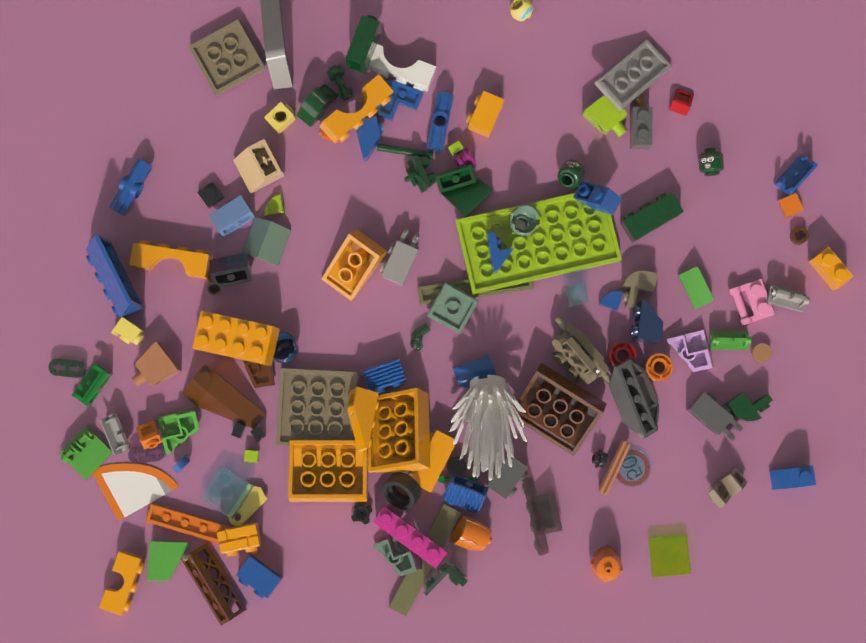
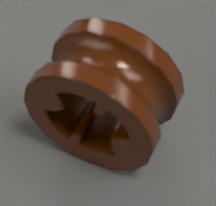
M796 227L790 233V240L796 245L803 244L809 237V233L804 227ZM800 231L802 232L801 235H804V238L797 240L795 234H797Z

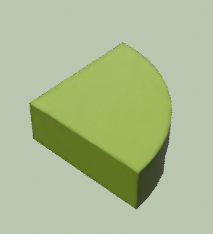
M281 194L273 196L265 208L266 217L284 213Z

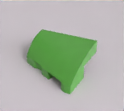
M196 407L157 417L166 455L170 454L174 448L200 429Z
M150 541L147 581L170 580L190 542Z

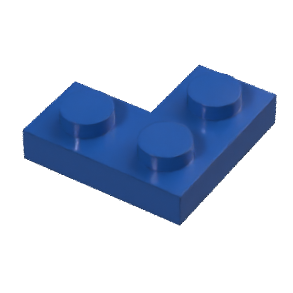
M388 78L387 84L394 91L390 96L392 100L384 107L382 105L377 107L378 112L375 115L393 121L399 104L417 111L424 92Z

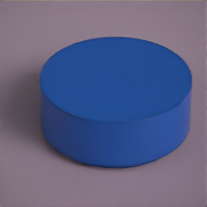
M185 455L172 469L179 473L191 461L190 458Z

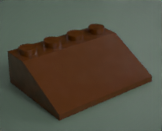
M541 363L517 400L526 413L520 412L517 408L516 410L525 426L574 456L603 414L607 403Z

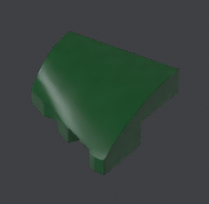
M478 179L476 183L440 194L466 218L493 193V190L482 180Z

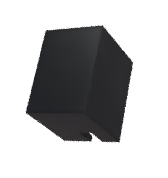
M236 422L231 435L241 439L246 426Z
M259 426L250 431L256 441L266 437Z

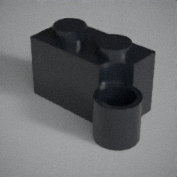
M247 252L209 260L210 275L207 276V291L210 294H219L222 291V287L252 281L251 264Z

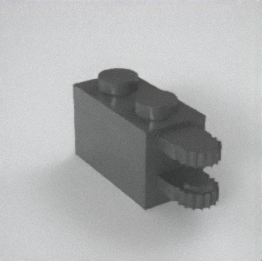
M701 392L687 408V411L715 435H720L722 432L733 441L736 437L726 429V426L731 424L733 428L740 432L743 427L733 419L734 417L730 414L732 411L727 406H720L716 402L717 398L710 392H707V394Z

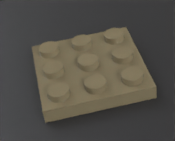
M238 19L188 46L216 97L266 70Z

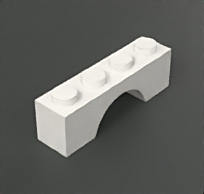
M377 44L367 72L372 70L377 72L382 78L388 79L390 77L404 85L409 84L417 90L428 92L436 73V66L418 60L407 68L394 67L386 60L383 46Z

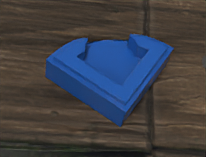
M614 291L608 293L602 298L599 305L617 311L623 292Z

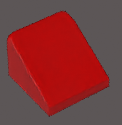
M676 88L669 110L686 116L690 110L694 94Z

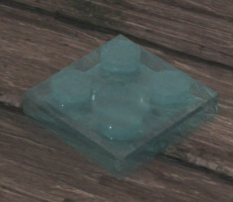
M220 466L200 499L233 519L254 486L225 467Z

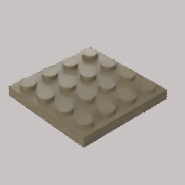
M281 368L276 445L289 446L290 440H354L347 405L350 391L357 387L358 372Z

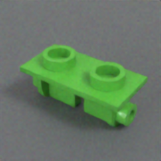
M710 331V350H749V344H751L749 331Z

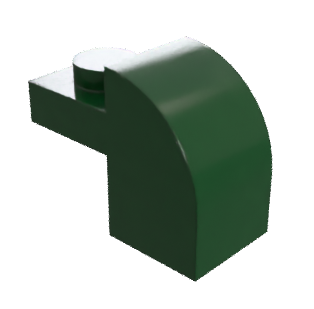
M326 84L319 88L316 87L306 97L296 116L311 127L322 118L326 108L334 103L339 95Z
M742 392L727 401L725 406L732 411L731 414L738 420L746 422L756 421L762 418L757 411L761 413L770 407L769 403L773 400L769 394H765L751 403L745 393Z

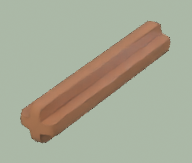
M625 440L620 442L599 487V492L605 495L609 493L631 446L629 442Z

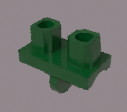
M415 155L407 162L409 168L406 169L408 176L404 178L405 182L411 181L413 187L418 185L421 193L426 192L436 183V174L434 172L426 174L424 170L430 166L427 156L418 157V155Z

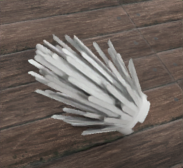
M487 375V378L479 379V376L470 381V389L453 408L458 409V411L451 420L454 424L449 431L455 430L461 419H463L453 442L455 445L465 422H468L460 459L467 453L472 432L467 468H471V462L474 458L473 477H479L481 462L482 472L489 469L488 479L490 481L493 479L494 454L495 474L498 478L501 477L502 462L505 464L504 446L507 451L508 464L510 468L512 467L511 457L514 458L509 424L515 439H517V434L511 417H513L523 441L527 442L522 430L524 429V422L516 408L520 412L526 413V411L508 390V383H505V379L496 375Z

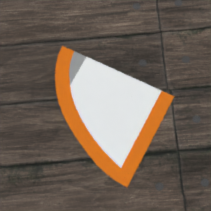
M109 464L99 467L93 473L118 521L179 487L164 472L143 464Z

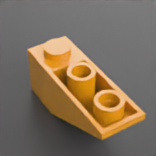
M356 387L350 391L347 412L358 451L362 452L368 449L372 443L371 431L376 423L374 415L379 406V399H377L378 392Z

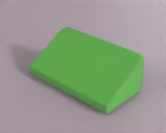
M698 266L678 275L694 309L714 301Z

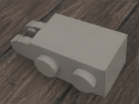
M404 229L400 240H397L396 244L391 245L388 252L390 258L388 262L384 261L380 272H383L382 278L400 286H404L419 252L415 248L420 236L419 234L413 236L410 246L404 244L409 234L407 229Z

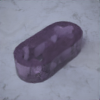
M161 444L156 446L158 450H161L158 458H156V455H149V452L155 451V447L144 450L143 446H137L130 449L128 458L134 464L160 461L165 458L166 453L164 446ZM136 450L139 453L145 452V456L139 457V461H137V458H133Z

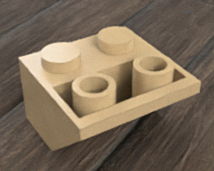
M265 139L247 147L233 160L251 194L284 177Z

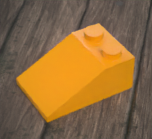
M356 229L348 234L321 279L353 301L379 266L387 250Z

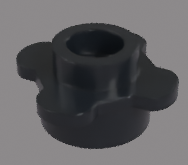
M356 503L354 505V514L351 516L352 521L368 524L370 522V513L373 511L372 507Z

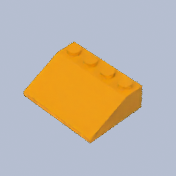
M412 388L378 395L379 406L374 415L376 423L371 431L372 443L367 449L368 472H405L429 469V394L419 388Z
M290 440L289 501L367 502V449L362 452L358 451L355 440Z

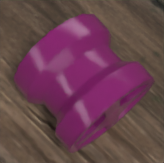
M464 148L460 154L456 153L453 155L458 167L476 164L467 148Z

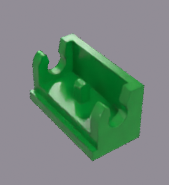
M93 363L84 379L72 393V396L84 405L91 406L112 374L98 364Z

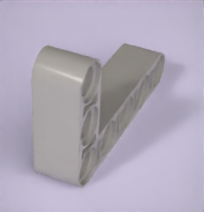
M260 0L265 55L273 88L277 90L293 87L286 54L281 1Z

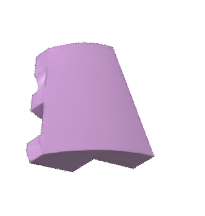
M704 330L667 339L669 345L677 351L678 355L684 359L693 372L714 367Z

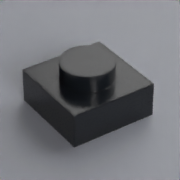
M213 181L197 192L209 209L224 199V196Z

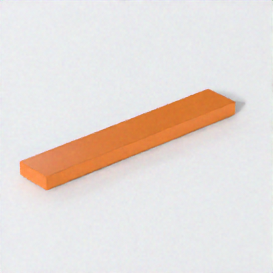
M155 503L150 504L145 521L219 543L217 530L233 527ZM259 546L257 547V551H252L250 553L257 554Z

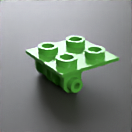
M85 426L59 452V455L63 462H68L87 480L113 452Z

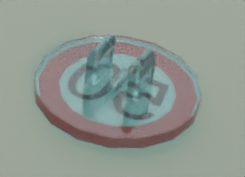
M629 449L616 476L618 482L628 487L640 486L646 482L651 473L650 460L646 454L637 449Z

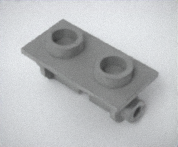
M770 285L767 303L804 312L805 304L808 305L810 302V297H807V294Z
M116 413L100 419L113 455L131 450L129 447L131 444L128 443L126 435L122 430L120 417Z

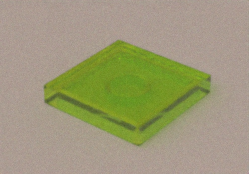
M687 535L648 538L652 577L691 574Z

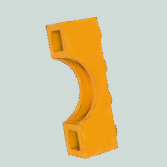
M379 74L362 89L363 107L361 110L355 113H344L335 110L321 123L320 128L334 143L339 140L343 142L350 136V130L353 128L357 130L364 124V118L367 116L371 118L378 112L377 107L380 105L384 107L392 100L390 96L394 91Z
M140 240L139 243H133L129 265L134 268L152 270L159 261L174 258L183 264L188 276L207 279L209 275V260L212 257L207 254V251L196 249V252L188 251L189 248L177 246V249L169 248L170 245L158 243V246H152L151 242Z

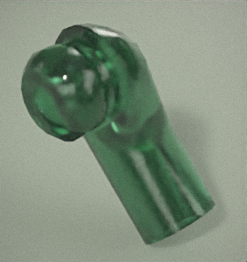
M426 323L411 333L410 345L415 351H420L423 348L421 343L422 336L431 331Z

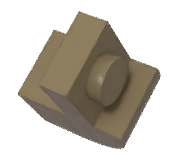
M636 271L624 280L622 287L629 289L625 291L623 297L625 308L633 309L635 307L638 291L648 294L654 293L658 277L657 273Z
M734 467L707 489L708 495L714 504L722 508L733 495L745 487L747 481L737 468Z

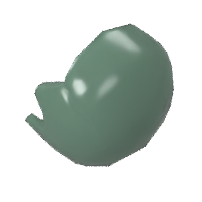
M527 204L518 206L510 215V227L518 235H529L538 226L539 214L533 206Z

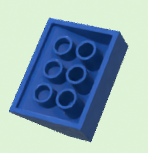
M99 234L94 235L86 248L88 253L86 258L91 266L94 265L97 271L95 276L99 283H103L105 287L103 292L108 300L111 299L114 305L112 306L116 317L127 318L143 310L144 307L112 243Z

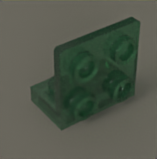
M451 561L448 564L444 562L437 570L438 575L435 578L431 576L425 582L423 593L427 596L448 573L449 579L456 586L460 584L463 587L468 582V578Z

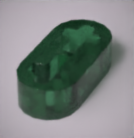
M53 359L48 366L50 373L55 376L81 378L87 372L86 365L76 360ZM58 362L61 366H66L65 370L60 369L58 373L54 369V365H58ZM78 364L82 370L76 375L75 371H70V367H77Z

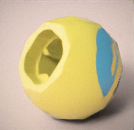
M513 0L510 5V13L515 20L526 21L533 14L534 7L530 0Z

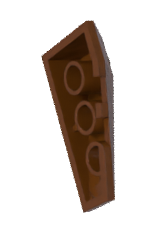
M204 364L191 379L183 393L197 407L252 429L266 415L207 364Z

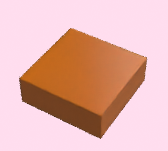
M797 193L778 200L785 218L804 210Z

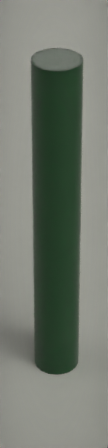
M377 144V151L408 156L418 155V157L427 156L428 159H433L434 155L432 151Z

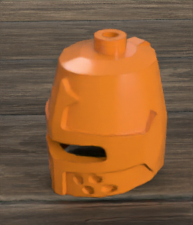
M463 516L456 524L449 543L466 550L483 551L487 544L490 545L492 542V537H490L492 530L478 520Z
M609 545L598 549L590 560L592 572L601 582L612 581L623 571L619 555Z

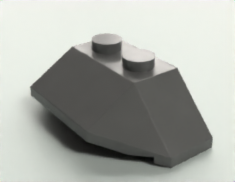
M631 359L615 366L609 388L622 421L642 439H645L658 431L657 423L659 419V403L647 372L639 365L633 363Z

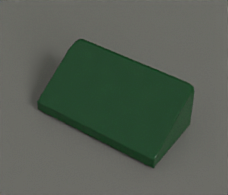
M471 164L435 175L440 193L476 183Z

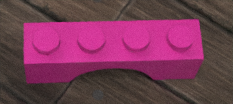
M386 506L382 508L373 523L436 569L441 566L450 553Z

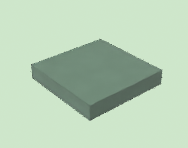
M445 282L427 316L461 334L479 300Z

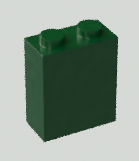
M361 16L345 58L349 69L365 75L381 35L380 21L374 16Z

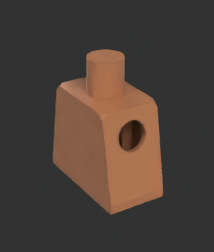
M156 341L135 363L140 372L134 375L132 380L138 387L146 381L151 386H155L180 373L181 370L161 343Z

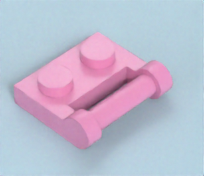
M762 279L729 290L739 311L742 326L775 315L771 304L767 303L768 295ZM742 291H744L753 315L751 317L748 316L740 294Z

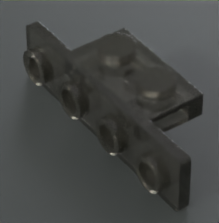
M531 476L522 479V490L526 495V509L530 513V528L534 532L535 537L534 546L540 556L549 552L545 534L562 531L563 529L555 492L537 495L534 480Z

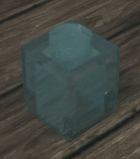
M584 282L566 287L563 290L569 308L589 301Z

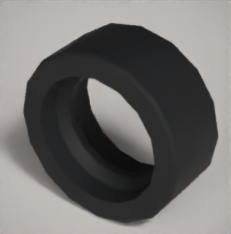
M403 472L393 473L383 485L382 491L385 498L399 509H411L421 497L420 485L413 477ZM395 486H399L402 489H404L409 496H406L399 492Z

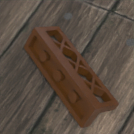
M207 543L181 559L220 625L229 622L247 610ZM204 550L207 555V562L202 561L197 553ZM210 568L217 571V579L209 574ZM220 584L226 586L228 590L227 595L221 594L219 590ZM230 601L235 602L239 608L235 613L229 607Z

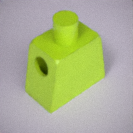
M605 95L585 109L582 114L604 135L613 130L618 137H621L628 131L622 124V121L627 117L625 109L619 111Z

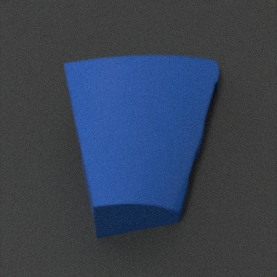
M489 355L453 368L459 387L470 388V381L479 376V379L487 378V375H496Z

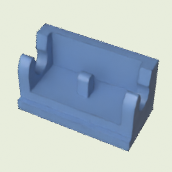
M241 195L208 215L223 238L255 218Z

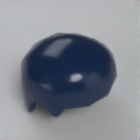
M288 332L279 333L273 357L278 363H289L297 356L299 347L293 335Z

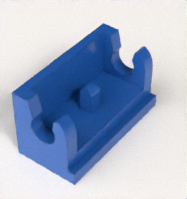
M807 155L799 156L774 183L787 196L792 194L818 166L816 162H809Z

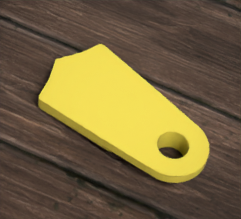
M248 484L229 514V521L232 525H243L264 504L267 497L261 487ZM237 514L241 515V519L239 521L235 520V516Z

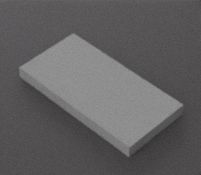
M646 39L594 84L621 111L670 70L672 65Z

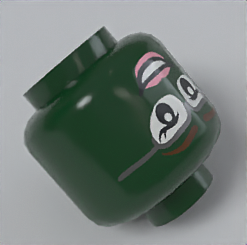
M706 148L704 153L699 154V171L704 173V176L720 175V172L724 169L723 153L716 151V148Z
M568 160L559 169L557 174L558 180L564 187L575 188L584 178L585 169L580 162Z

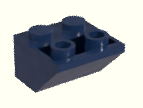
M641 300L633 308L632 317L635 318V323L631 326L630 336L633 337L634 342L657 344L662 340L663 321L646 300Z

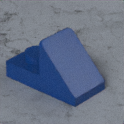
M495 232L487 233V242L494 274L499 271L514 248L498 251V248H501L500 237H496Z

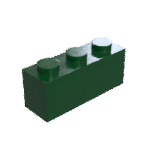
M666 192L656 197L657 201L653 204L647 202L639 207L641 211L636 214L632 211L623 217L624 221L621 222V226L632 243L684 212L672 192L668 195Z

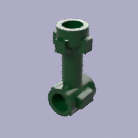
M334 65L330 67L326 72L331 82L336 81L341 91L338 93L343 101L352 98L353 90L351 87L347 88L342 78L345 74L341 66Z

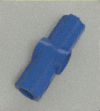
M437 93L426 147L428 149L443 151L454 95L450 93ZM443 118L446 122L443 125H437L435 120Z
M137 158L129 174L121 180L118 187L119 191L109 208L125 216L134 199H137L144 188L143 183L153 167Z

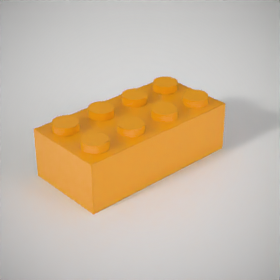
M201 311L192 349L272 366L280 328Z

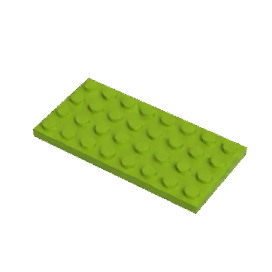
M573 193L528 203L527 205L533 206L539 216L536 229L531 234L525 236L514 233L510 227V215L518 206L455 220L472 295L621 261L622 258L611 215L599 212L573 198L575 195ZM495 232L496 237H500L501 248H498V251L514 248L499 271L494 274L487 242V233Z

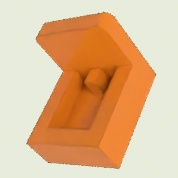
M154 420L135 427L144 450L154 448L162 443Z

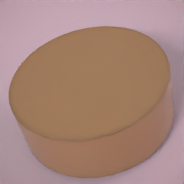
M760 343L753 347L751 354L755 361L763 363L771 358L772 350L769 345Z

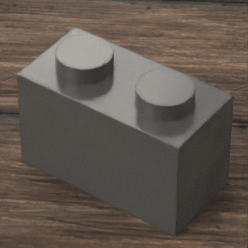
M653 107L632 108L630 112V149L649 150L652 146Z
M507 456L505 457V464L502 462L501 477L498 478L494 473L493 479L489 480L486 484L505 499L508 496L511 498L517 490L515 486L518 481L523 482L528 475L526 471L528 467L516 458L511 457L512 467L510 468Z

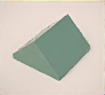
M255 218L242 253L247 252L248 256L278 266L291 230L272 221Z

